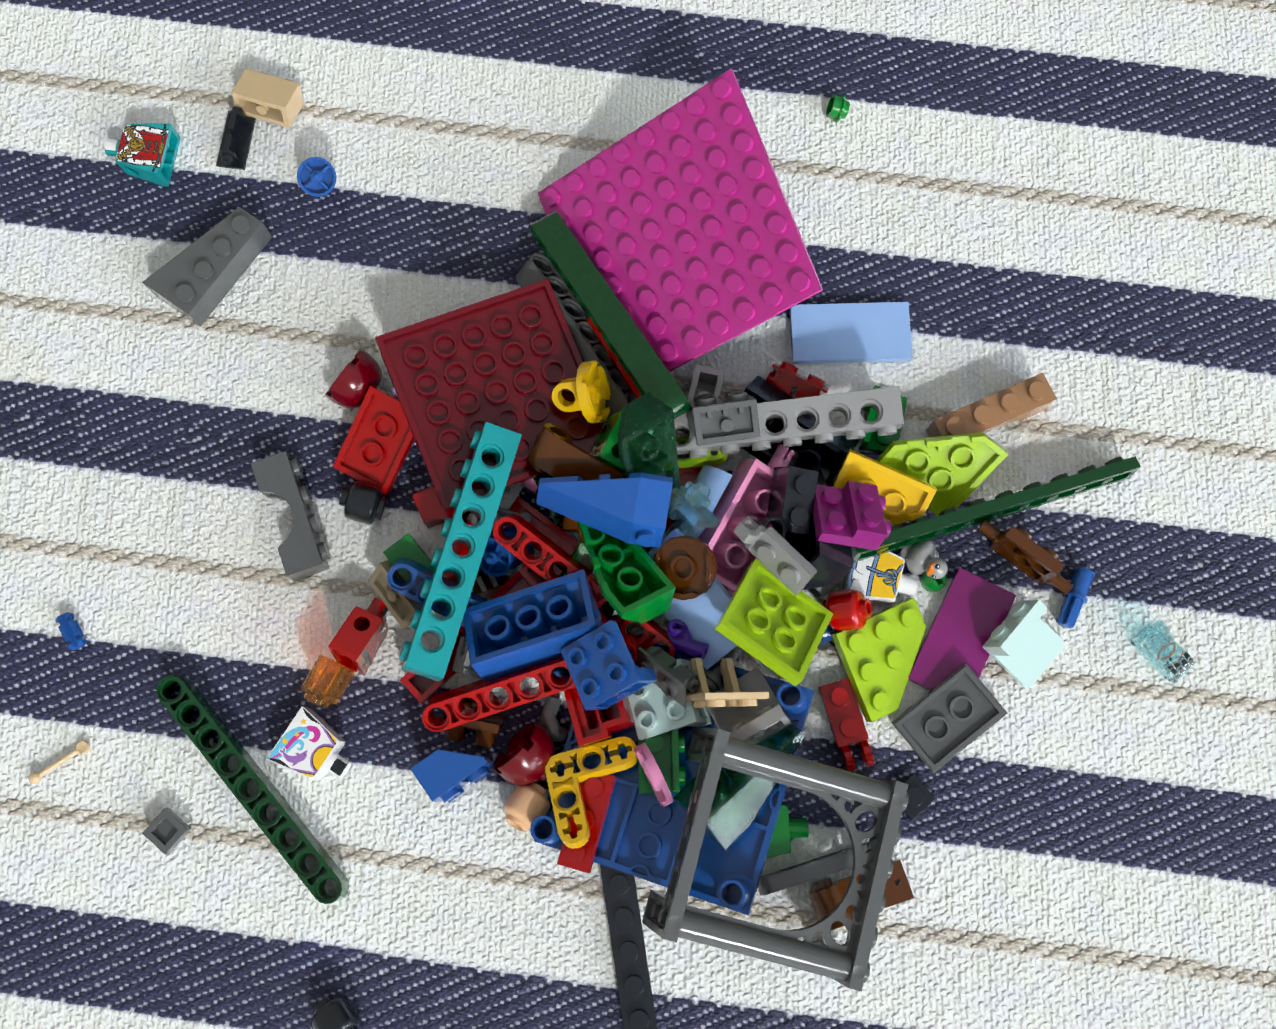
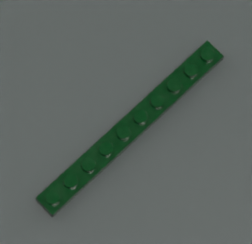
M1136 456L1125 460L1122 457H1116L1106 462L1105 466L1096 468L1095 465H1090L1072 476H1069L1068 473L1060 474L1052 478L1049 483L1041 485L1039 481L1025 486L1022 489L1023 491L1013 493L1012 490H1007L995 496V499L987 502L982 498L969 503L967 508L957 510L956 507L948 508L940 512L939 516L931 519L928 516H922L911 521V525L901 528L899 524L892 525L888 538L884 539L877 550L851 546L852 557L855 563L982 524L985 520L989 522L1126 480L1140 469L1141 466Z

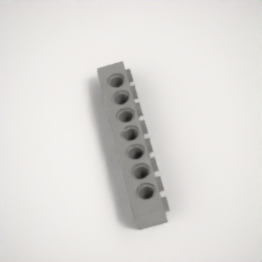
M900 386L757 403L761 437L701 446L696 445L691 411L684 413L664 426L656 416L647 417L648 424L650 425L648 431L651 454L653 458L659 457L660 462L677 460V455L690 454V458L709 456L708 451L721 450V454H734L740 452L739 448L752 446L753 451L767 450L774 443H783V447H794L802 445V440L814 439L815 443H827L834 441L833 436L846 435L847 440L860 439L865 437V433L875 431L878 432V436L896 434L897 429L904 425ZM865 407L873 408L877 413V419L871 422L865 421L861 417L860 411ZM833 411H840L845 415L846 422L842 425H834L829 420V414ZM802 415H809L814 419L815 425L810 429H803L798 425L797 419ZM773 418L779 419L784 427L780 432L772 433L765 426L767 421ZM676 431H688L690 433L689 440L684 444L675 443L673 436Z

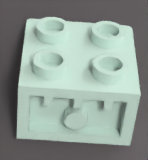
M677 659V665L671 668L673 670L682 664L690 670V661ZM654 683L628 696L639 740H646L685 726L703 727L712 724L707 708H693V701H686V705L683 707L673 698H668Z

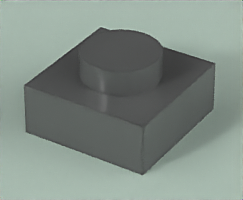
M164 808L142 834L166 855L174 850L190 832L191 828L170 808Z

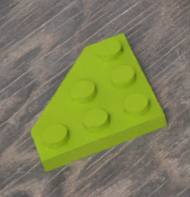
M984 432L893 441L876 461L935 486L937 491L928 510L939 516L940 512L948 508H958L1009 454L1006 449Z
M908 598L871 615L870 618H867V622L862 629L837 631L831 634L866 722H874L899 708L909 679L908 677L926 629L915 598Z

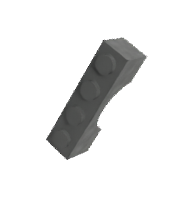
M286 451L250 463L259 491L267 498L287 501L293 513L292 530L288 538L278 547L286 577L293 581H298L330 569L327 562L328 559H331L330 552L326 543L320 541L318 531L322 530L317 515L311 513L309 503H312V497L306 485L302 486L300 476L303 475V469L298 458L294 459Z

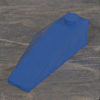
M640 472L630 473L629 478L612 479L610 474L599 475V480L583 481L578 476L540 478L536 504L626 543L660 548L666 527L673 477Z

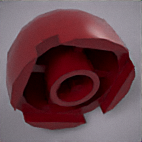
M362 348L354 355L353 360L347 364L325 394L334 403L345 408H359L369 386L374 385L378 387L382 380V370L378 362Z
M531 722L519 730L507 742L511 746L506 751V754L504 755L500 751L492 765V769L503 779L518 786L530 785L537 780L540 783L546 780L545 766L548 764L550 757L555 755V745L550 734L538 722L535 725Z

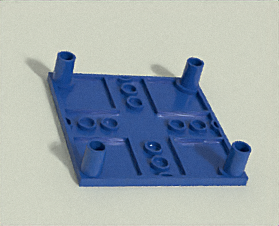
M657 643L652 645L654 647H661L666 653L670 651L667 646ZM675 650L673 656L675 660L684 659L690 661L697 658ZM734 666L737 679L750 672ZM763 675L791 724L759 742L757 745L796 756L815 691L799 685L795 687L789 682ZM710 713L709 716L712 724L703 727L685 726L678 729V733H684L685 739L684 753H679V766H685V786H680L679 793L671 794L673 803L663 807L660 805L655 794H639L638 761L627 770L609 774L617 777L594 858L595 863L668 888L700 763L685 760L693 728H718ZM573 724L571 725L563 752L580 748ZM635 727L611 734V738L602 740L606 741L625 736L631 738L635 745L638 746V736ZM622 747L618 755H620L621 759H626L627 752L629 751L626 750V747ZM604 751L607 763H612L609 752ZM596 754L587 756L584 760V767L587 769L596 768L601 762V757ZM577 759L573 760L574 769L578 773L580 769L577 765ZM563 764L558 765V771H556L559 777L563 776L564 770L567 769ZM721 768L689 893L690 896L748 916L750 915L786 792V785L727 768ZM549 792L547 799L550 802V810L546 816H539L533 820L530 832L534 842L561 851L563 842L557 831ZM573 793L563 794L559 799V806L562 808L572 807L576 796Z

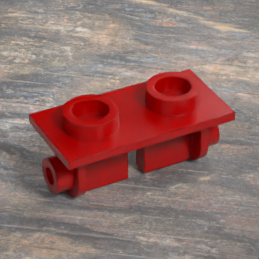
M782 361L781 365L774 363L772 367L777 369L776 374L770 372L766 379L788 395L793 386L798 388L795 399L819 396L821 391L827 393L829 390L824 387L826 381L812 374H809L808 378L797 373L799 368L785 361Z

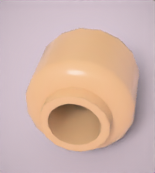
M532 783L529 786L516 785L503 805V811L506 815L504 820L515 829L526 833L527 830H530L535 818L546 816L550 810V802L545 797L547 791L537 783Z

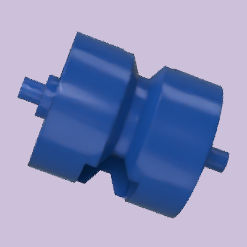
M311 157L303 161L299 166L297 180L301 189L307 194L315 197L325 196L333 190L336 184V172L327 160L320 157Z
M516 526L503 528L504 533L508 537L516 536ZM491 535L489 536L479 568L489 576L501 577L523 562L494 539V536ZM529 542L528 544V551L530 554L532 551L531 542Z

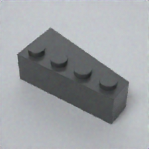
M239 207L142 283L156 297L201 327L272 239V236L263 222Z

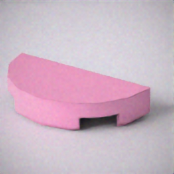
M646 743L634 747V752L660 805L665 807L673 803L667 783Z

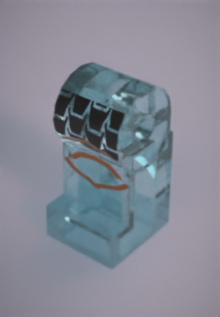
M1162 620L1149 623L1129 642L1165 679L1172 683H1177L1195 666L1194 660L1168 633L1170 629Z

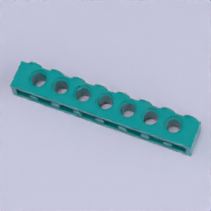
M485 422L481 431L475 430L469 446L475 449L472 459H465L460 473V477L465 478L462 489H455L450 506L455 507L452 519L446 517L440 536L445 537L442 549L436 547L430 566L435 568L432 579H425L420 593V597L425 598L421 611L415 609L409 628L414 629L411 642H404L399 656V660L404 661L402 670L439 682L444 679L522 434ZM485 454L493 456L496 460V465L488 466L484 464L481 456ZM480 483L484 485L487 494L484 496L475 494L472 490V484ZM465 512L474 514L477 518V524L474 526L467 525L462 519V514ZM461 542L465 544L468 549L467 555L459 556L455 554L452 550V543ZM444 572L454 573L458 579L457 586L449 587L445 585L442 581V574ZM436 602L443 603L448 609L447 617H436L431 610L432 604ZM425 633L433 634L438 640L437 648L433 650L426 649L421 643V636Z

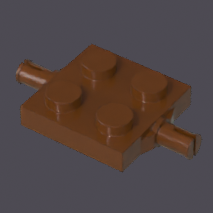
M987 520L980 525L978 531L992 540L989 548L1036 583L1041 584L1045 582L1052 584L1064 595L1072 589L1074 584L1059 575L1065 564L1058 560L1059 556L1053 550L1047 547L1042 548L1033 542V537L1027 531L1021 528L1016 529L1013 526L1006 531H1000Z

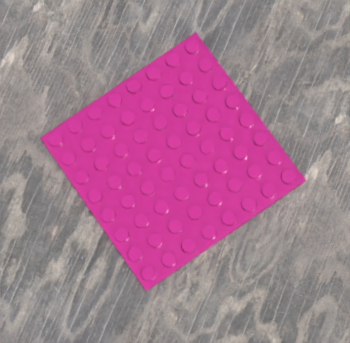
M732 69L721 74L538 192L545 215L557 211L669 372L823 291Z

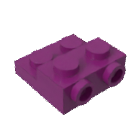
M847 481L842 489L817 484L813 506L817 541L877 550L891 532V522L888 519H884L883 515L886 499L884 495H879L877 485Z

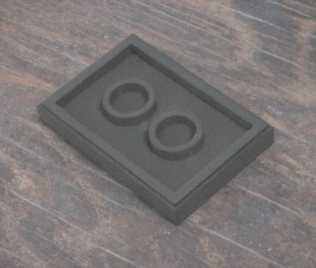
M963 663L891 723L934 774L1008 713L970 667Z

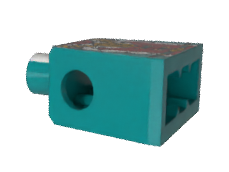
M169 123L126 124L123 127L121 138H107L104 148L106 155L114 156L116 163L126 174L169 187L181 137Z

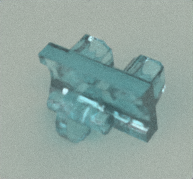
M690 481L685 486L675 489L672 487L667 517L672 520H679L682 515L686 517L679 529L684 535L699 537L705 527L716 528L720 521L707 508L711 504V501L708 499L711 489L705 482L693 484Z

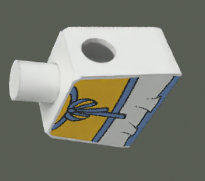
M888 552L853 563V568L846 575L843 590L858 589L863 593L865 599H869L873 604L891 605L896 599L897 592L914 596L919 579L902 574L905 559L892 552Z

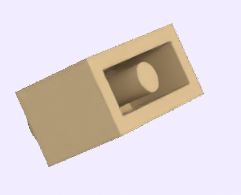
M247 68L231 92L235 106L242 108L244 115L287 128H291L304 105L299 83Z

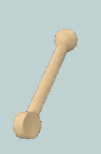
M79 741L74 750L41 771L32 772L28 777L29 782L37 784L44 775L77 754L87 753L91 747L90 743Z

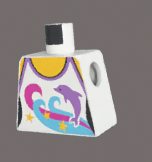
M303 706L267 757L268 760L314 780H321L327 771L341 779L351 766V762L339 755V752L345 745V740L315 711Z

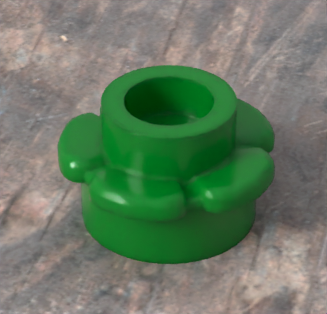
M833 94L829 99L826 117L833 119V122L837 123L841 118L845 119L848 114L850 103L845 100V94L840 96Z

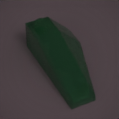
M647 392L623 406L617 436L620 462L628 475L641 472L673 477L669 513L682 504L673 409Z

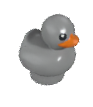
M926 540L902 548L899 556L905 559L907 568L912 574L920 575L926 571L927 576L933 579H941L947 574L948 566L943 559L939 558L933 541Z

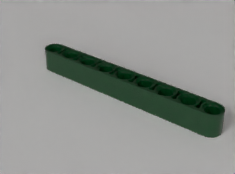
M553 211L530 224L529 227L537 243L588 318H590L595 327L598 326L596 329L659 422L664 426L691 410L690 404L681 388L557 211Z
M173 675L161 679L156 688V694L161 703L315 899L324 904L334 903L343 899L349 890V881L345 874L196 686L188 679ZM179 683L181 692L177 698L173 699L171 690L174 685ZM198 707L200 711L199 719L192 723L190 713L193 708ZM217 731L219 741L216 746L211 747L209 736L212 732ZM235 755L238 758L239 764L231 772L228 768V760L231 756ZM252 779L258 784V790L254 796H250L247 792V785ZM273 803L278 809V814L275 820L270 821L266 816V810ZM291 828L296 831L298 837L297 842L293 846L286 842L285 837L287 831ZM310 853L316 856L318 862L314 871H310L305 865V859ZM329 878L333 879L338 885V890L334 897L329 896L325 891V884Z

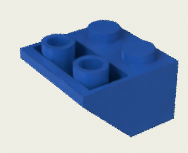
M437 749L412 767L411 771L432 802L451 803L465 792L462 788L469 782L477 784L491 774L489 768L493 765V760L481 756Z

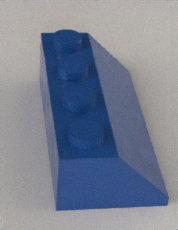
M584 569L468 607L463 617L470 665L484 681L563 657L561 650L603 625L600 610Z

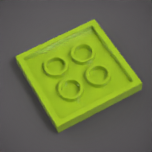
M755 558L749 564L714 629L796 687L802 682L833 613L802 590L797 595L793 594L759 559Z

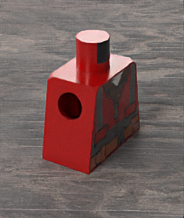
M374 598L367 610L358 606L354 607L328 646L338 663L363 676L366 674L388 633L383 620L388 612V608L382 600Z

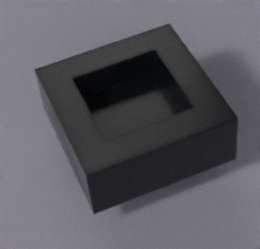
M911 774L903 781V783L909 784L907 789L909 801L903 812L910 820H913L936 798L914 774Z

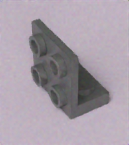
M742 389L725 391V397L719 398L712 396V394L693 396L694 401L689 402L693 416L696 445L701 446L761 437L756 399L747 394V392H743Z

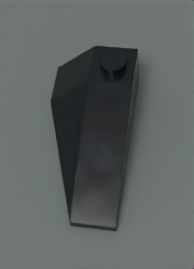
M812 460L805 469L818 471L817 484L828 486L819 463ZM813 513L809 535L788 534L787 539L792 540V547L817 569V573L802 590L835 585L853 568L854 559L851 546L817 541Z

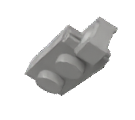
M747 516L733 530L738 538L745 543L744 545L749 552L759 559L793 594L797 595L817 573V569L772 527L759 526L750 516Z

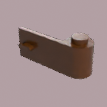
M546 423L543 426L528 454V459L531 462L530 465L534 470L543 474L548 473L553 477L578 476L583 481L599 480V475L610 474L612 479H620L625 476L623 473L572 444L573 437L571 434L552 423Z
M900 859L893 861V872L886 881L884 890L886 903L884 908L914 898ZM861 874L857 876L858 883L860 882ZM851 876L832 882L831 878H825L812 884L813 890L809 891L808 894L818 921L827 916L840 902L849 885ZM849 905L846 910V917L850 920L854 905ZM835 921L831 925L830 930L843 927L844 924L840 921Z

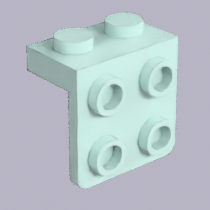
M1040 600L1018 602L1011 609L1007 618L991 633L990 638L982 646L1023 687H1032L1064 647V641L1041 619V616L1048 608Z

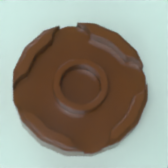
M683 535L670 538L654 555L656 565L676 587L673 595L675 599L688 600L697 598L707 592L715 581L717 572L715 555L708 544L698 537Z

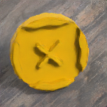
M596 360L580 363L577 369V376L560 381L552 391V401L558 409L564 412L581 411L585 419L591 424L604 422L610 413V407L605 408L606 400H610L611 396L609 381L604 368L601 365L597 366L598 362ZM562 389L572 391L575 401L569 402L565 400L562 396Z

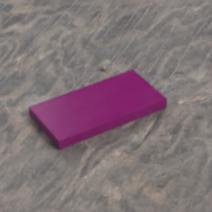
M958 568L918 652L908 680L927 690H931L963 663H966L979 678L990 655L982 646L990 638L991 633L1006 619L1016 595L962 568Z

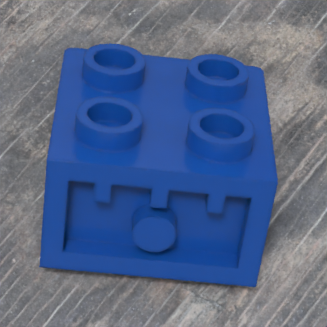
M613 620L606 622L561 650L585 710L607 709L657 681L653 668H639L638 665L634 664L617 622Z

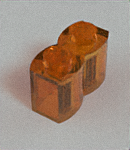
M319 654L300 687L301 690L305 691L303 698L326 708L330 704L337 706L356 672L329 657Z

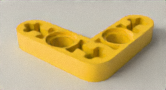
M625 736L558 753L550 757L548 764L545 766V773L557 831L560 839L567 847L572 849L580 848L588 842L590 837L589 824L579 783L587 781L592 777L598 778L633 767L637 763L638 758L634 752L635 742L631 738ZM622 747H626V750L629 751L627 752L626 759H621L620 755H618ZM604 751L609 752L612 763H607ZM596 754L601 757V762L596 768L587 769L584 767V760L587 756ZM577 759V765L580 769L578 773L574 769L573 760ZM563 764L567 769L564 770V775L559 777L556 771H558V765ZM565 793H573L576 796L575 804L570 808L559 806V799ZM567 817H573L578 829H582L577 832V837L574 839L571 838L570 834H566L571 831L570 822Z

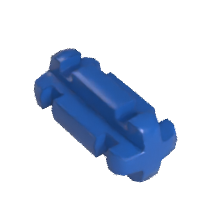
M66 612L58 616L55 622L60 624L58 628L64 641L69 643L67 645L68 649L77 650L85 646L87 641L82 638L84 634L77 620H73L74 614Z

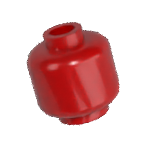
M858 589L832 591L828 595L827 600H824L822 606L833 613L829 624L835 631L862 629L867 622V618H870L872 615L870 600L865 599L863 593Z

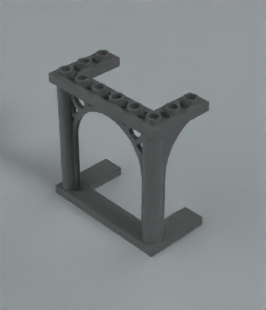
M693 728L685 760L700 763L667 892L664 894L650 889L642 923L662 939L677 943L679 937L826 976L847 988L862 992L863 983L868 980L870 974V964L868 961L871 948L875 946L878 938L876 926L879 913L883 911L886 903V895L884 893L886 881L893 872L894 863L892 855L894 846L901 837V826L899 824L902 812L908 805L909 794L907 789L909 784L896 780L863 776L730 737L731 732L718 728ZM722 767L812 793L827 802L842 819L852 845V874L849 885L840 902L820 921L800 929L779 930L686 905ZM845 801L849 802L853 807L850 813L845 810ZM866 811L872 812L875 815L872 827L866 831H858L855 826L858 816ZM866 838H869V842L866 846L867 851L863 852L861 848L862 841ZM861 874L860 882L858 883L857 876ZM849 905H854L850 920L846 917V910ZM835 921L842 922L847 929L848 934L845 944L833 939L831 936V925ZM817 932H821V941H812L814 935Z

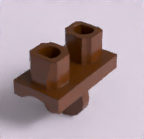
M462 699V702L467 707L474 708L477 706L474 699ZM493 714L447 729L446 738L457 741L463 740L466 735V729L471 728L477 730L475 743L489 748L493 745L497 734L502 729L505 716Z

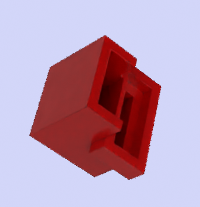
M576 687L564 691L578 746H587L611 738V734L635 727L628 697L607 709L585 710Z

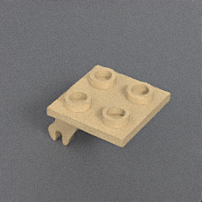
M694 658L690 660V671L697 675L700 686L694 694H686V701H693V708L757 706V700L769 699V692H740L732 658H722L720 663L725 693H709L702 659Z

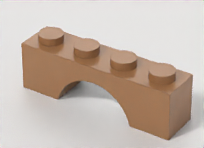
M1041 373L933 420L926 431L929 437L976 432L987 433L1009 422L1022 421L1045 411L1057 398L1044 373Z

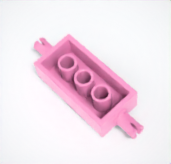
M782 444L777 445L768 465H765L756 458L741 460L699 536V539L708 544L714 553L717 564L716 577L731 596L735 592L749 564L756 558L749 552L744 545L745 543L738 538L733 530L747 516H750L755 522L761 517H767L774 467L788 466L795 455L793 450L788 452L789 447H783ZM769 522V523L767 524V527H766V528H769V527H772V528H773V526H772V524Z

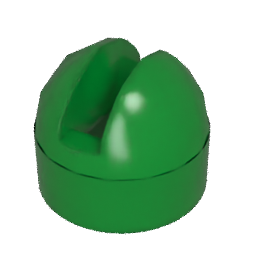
M926 571L920 577L922 587L929 592L941 590L947 581L945 575L939 579L941 584L938 585L935 579L927 576Z

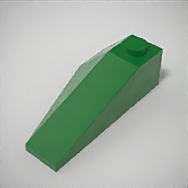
M577 521L602 595L621 619L645 623L670 609L676 587L640 545L626 543Z

